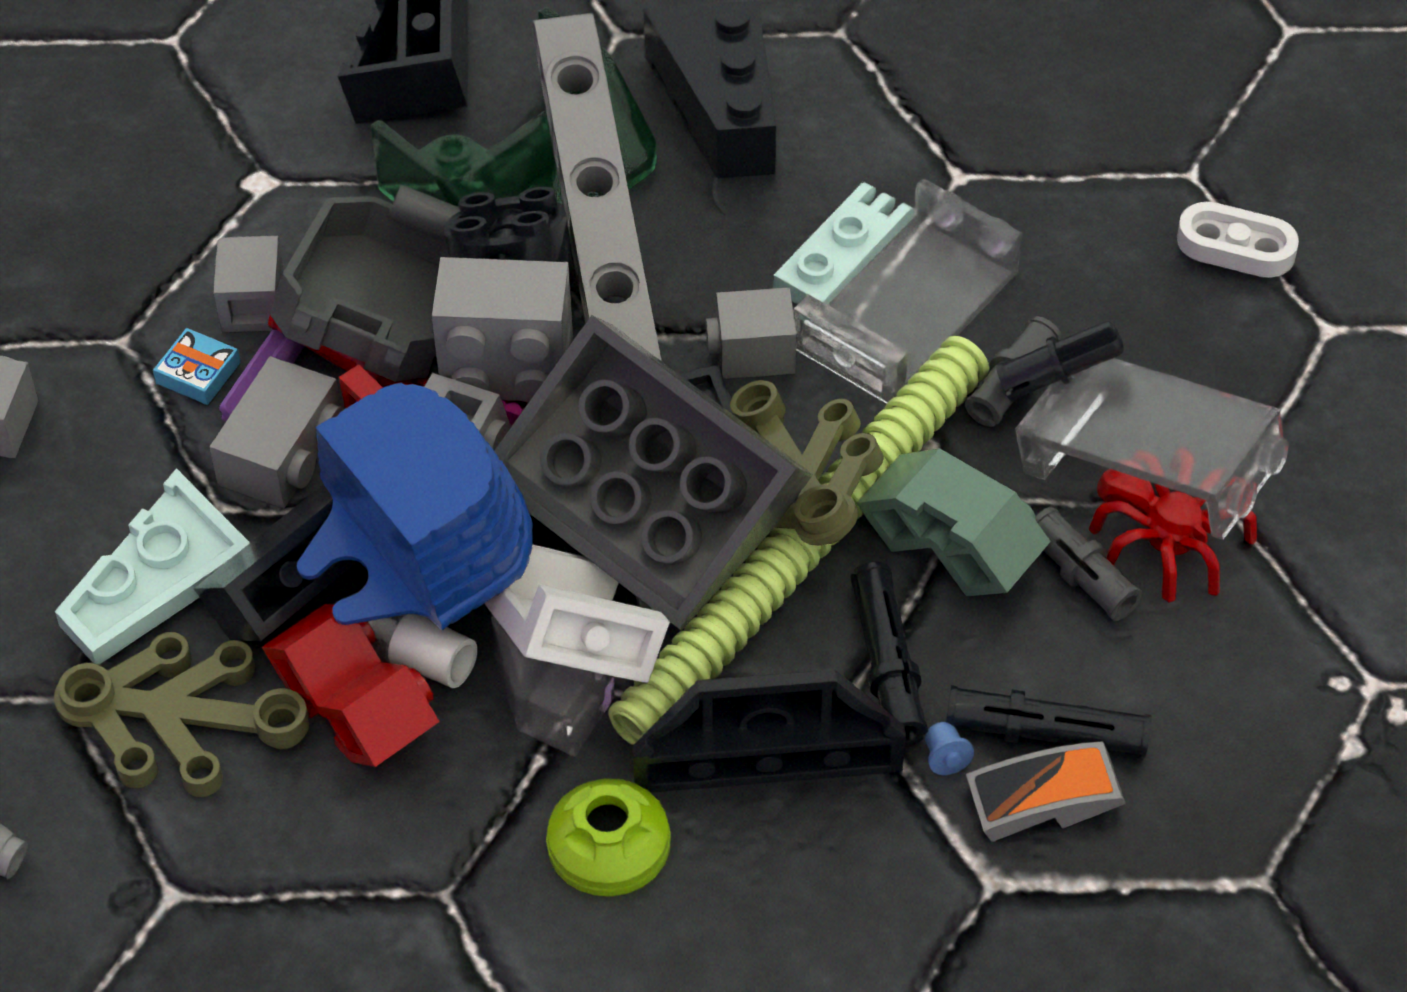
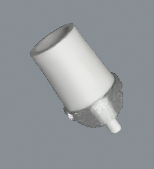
M406 614L368 621L376 637V641L371 645L381 662L407 665L408 669L410 667L414 668L422 676L450 688H457L463 684L474 667L477 658V644L475 640L448 627L440 630L434 622L424 616Z

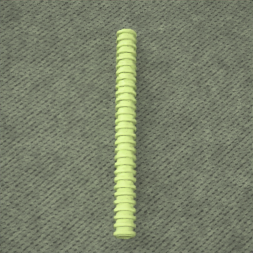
M949 336L941 344V347L930 356V359L919 368V372L915 373L908 380L907 385H904L897 392L896 397H893L886 404L885 409L881 410L874 417V422L869 423L863 429V433H869L875 437L883 453L884 460L875 472L861 476L851 496L855 504L900 454L919 452L923 444L933 437L934 431L943 426L945 419L949 418L956 411V407L961 405L966 400L967 395L977 388L978 383L988 375V360L973 342L960 336ZM841 455L840 459H837L829 466L828 472L821 475L818 480L821 485L829 484L842 460ZM856 504L857 509H858V518H859V517H861V516L863 515V512L860 510V508H859L858 505ZM774 528L770 532L769 537H766L758 545L757 550H754L748 556L746 562L739 566L734 572L733 577H730L721 586V590H718L712 596L709 604L703 606L697 613V617H694L685 626L684 631H680L672 638V645H667L661 650L659 658L656 659L649 682L634 681V686H630L622 693L621 701L617 700L609 707L608 715L617 733L631 745H634L697 680H709L718 677L723 670V666L728 665L735 658V652H739L747 645L748 638H752L759 631L760 625H763L771 618L772 611H776L781 607L784 598L789 597L795 591L796 585H799L807 578L808 572L812 571L819 564L820 558L825 557L831 551V545H835L839 541L826 545H810L799 538L795 529Z

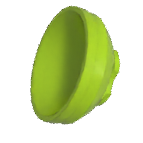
M608 778L586 782L565 794L553 809L546 837L549 860L556 873L567 884L581 892L595 896L610 897L629 894L652 881L665 866L670 853L671 843L668 819L660 802L648 790L636 783ZM609 804L621 808L628 818L619 829L611 832H602L594 829L588 823V815L596 807Z

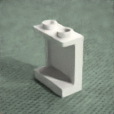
M532 545L530 561L522 578L516 580L499 595L484 603L524 657L643 683L649 682L670 623L660 611L612 601L619 582L588 558L537 545Z

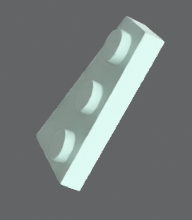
M177 468L163 483L165 492L151 509L147 511L142 508L129 523L130 533L112 555L101 556L55 611L59 627L94 664L100 665L200 598L194 588L250 544Z

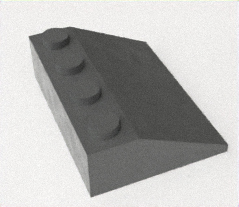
M593 315L590 316L494 450L499 460L504 463L524 497L529 513L652 609L662 612L670 623L681 630L685 628L775 528L813 475L617 327Z

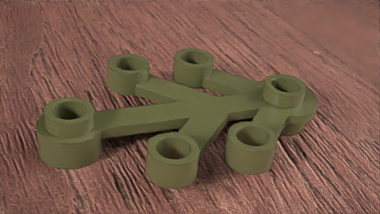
M759 380L741 387L733 395L730 402V408L734 416L813 474L797 496L796 503L791 504L775 528L795 529L799 538L810 545H826L841 540L854 527L858 518V509L851 496L861 476L875 472L884 460L883 453L875 437L869 433L856 434L860 428L861 420L852 402L847 399H835L820 409L818 413L819 424L802 455L783 425L786 407L776 386L769 381ZM846 440L840 448L842 460L829 484L821 485L818 480L838 441Z
M176 632L162 633L153 639L150 647L109 670L93 663H82L71 667L61 676L54 693V702L59 716L72 726L94 728L114 756V764L120 782L129 788H142L153 782L158 773V766L152 748L143 742H136L119 715L144 718L180 766L179 770L184 789L195 797L210 796L218 791L223 783V774L217 756L203 750L184 724L257 733L262 742L276 749L294 747L305 737L309 729L306 703L300 694L290 689L278 688L270 690L263 694L254 705L196 697L220 682L237 686L246 683L252 678L255 673L252 650L245 642L238 640L222 643L217 647L213 656L189 669L192 657L187 639ZM167 651H180V654L172 659L161 658ZM238 658L244 660L237 667L224 666L231 659ZM156 672L164 677H174L151 691L130 689ZM88 696H97L93 700L80 702ZM283 721H288L292 723L286 727H273L277 723ZM132 761H146V764L140 769H126V766ZM204 768L212 770L211 774L205 778L195 779L191 777L196 770Z

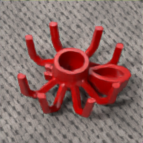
M1181 451L1176 455L1169 471L1173 476L1179 477L1177 491L1172 493L1169 490L1161 466L1152 457L1138 454L1133 460L1132 465H1118L1105 471L1097 483L1098 496L1105 503H1102L1096 509L1089 526V531L1092 534H1097L1102 530L1109 514L1120 512L1142 526L1147 527V529L1137 528L1128 530L1114 538L1107 551V559L1115 565L1123 547L1135 540H1149L1150 544L1161 552L1163 565L1162 598L1169 603L1176 599L1177 567L1175 555H1181L1190 550L1200 553L1208 567V594L1217 596L1220 593L1219 561L1212 548L1206 544L1208 542L1207 533L1213 534L1215 531L1214 522L1211 519L1228 513H1236L1243 519L1244 539L1246 542L1252 545L1257 541V517L1253 511L1242 504L1241 486L1238 477L1225 473L1215 474L1211 476L1194 498L1189 495L1195 463L1186 451ZM1143 468H1147L1150 471L1159 497L1155 495L1149 479L1142 472ZM1225 484L1229 486L1231 501L1201 510L1200 507L1203 506L1219 485Z

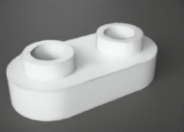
M1200 202L1185 209L1180 217L1177 233V243L1182 252L1188 257L1200 262L1259 277H1277L1288 272L1294 265L1299 244L1295 229L1279 218L1214 202Z

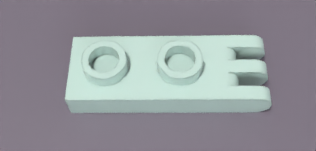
M865 182L861 183L773 275V289L790 287L792 302L823 318L910 225L915 209L902 203L891 214L895 206V198L886 193H881L873 201L876 188Z

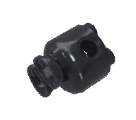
M535 187L523 191L519 196L495 199L492 193L478 192L466 195L458 201L460 212L451 216L444 225L449 258L568 262L571 290L575 284L576 274L564 206L557 202L554 189Z

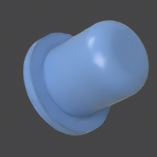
M938 722L928 729L927 734H925V742L930 751L928 764L934 773L938 775L954 774L966 768L972 761L974 749L968 740L960 738L954 725Z

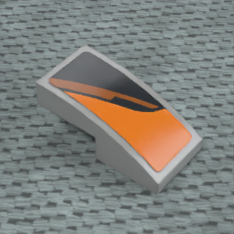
M1103 742L1081 743L1041 750L1007 759L966 774L983 831L991 842L1055 818L1063 829L1126 804L1107 748Z

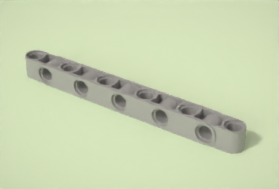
M593 13L534 20L533 36L562 201L566 212L585 323L591 315L617 327L661 360ZM572 91L583 92L581 94H569ZM590 192H600L605 195L600 197H589L585 194ZM610 296H620L625 298L626 301L609 303L603 299ZM636 596L638 607L654 610Z

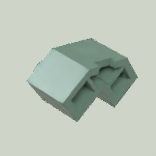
M940 448L900 454L856 503L891 552L932 548L966 596L1007 593L1051 542L1037 523L1035 513L1031 507L1021 500L1015 491Z

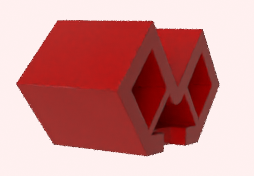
M324 604L263 645L262 649L286 689L293 690L302 696L306 703L308 717L311 719L319 713L322 717L328 719L337 734L333 737L335 746L350 762L376 767L440 722L429 704L434 699L433 693L423 676L414 668L410 667L408 669L407 665L381 662L371 645L376 641V637L368 621L350 625L339 624L335 621L332 613L334 605Z

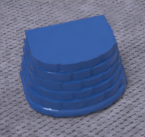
M397 383L381 388L375 394L367 395L341 411L338 416L332 417L315 427L319 451L317 453L319 457L318 463L321 470L319 475L324 486L332 496L333 506L328 518L298 560V573L304 579L311 580L318 578L332 564L338 561L354 560L363 564L369 574L368 581L360 592L335 603L332 613L336 622L342 625H350L406 614H416L430 619L440 630H444L449 624H453L463 618L472 609H477L494 596L499 595L516 580L522 578L530 561L533 542V523L524 497L504 463L499 460L498 455L491 448L490 444L485 441V438L476 428L475 424L470 422L467 415L449 399L439 397L436 391L423 386Z

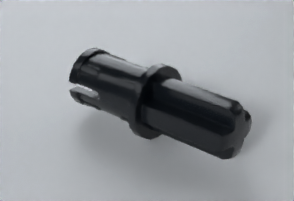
M1105 321L1059 341L1054 336L1046 339L1047 345L1007 362L999 363L996 365V370L1003 390H1009L1006 392L1007 397L1013 402L1033 391L1061 380L1065 385L1072 382V375L1120 356L1124 352L1123 341L1117 327L1112 322Z

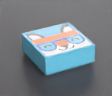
M186 328L153 369L156 384L208 405L241 361L237 348Z

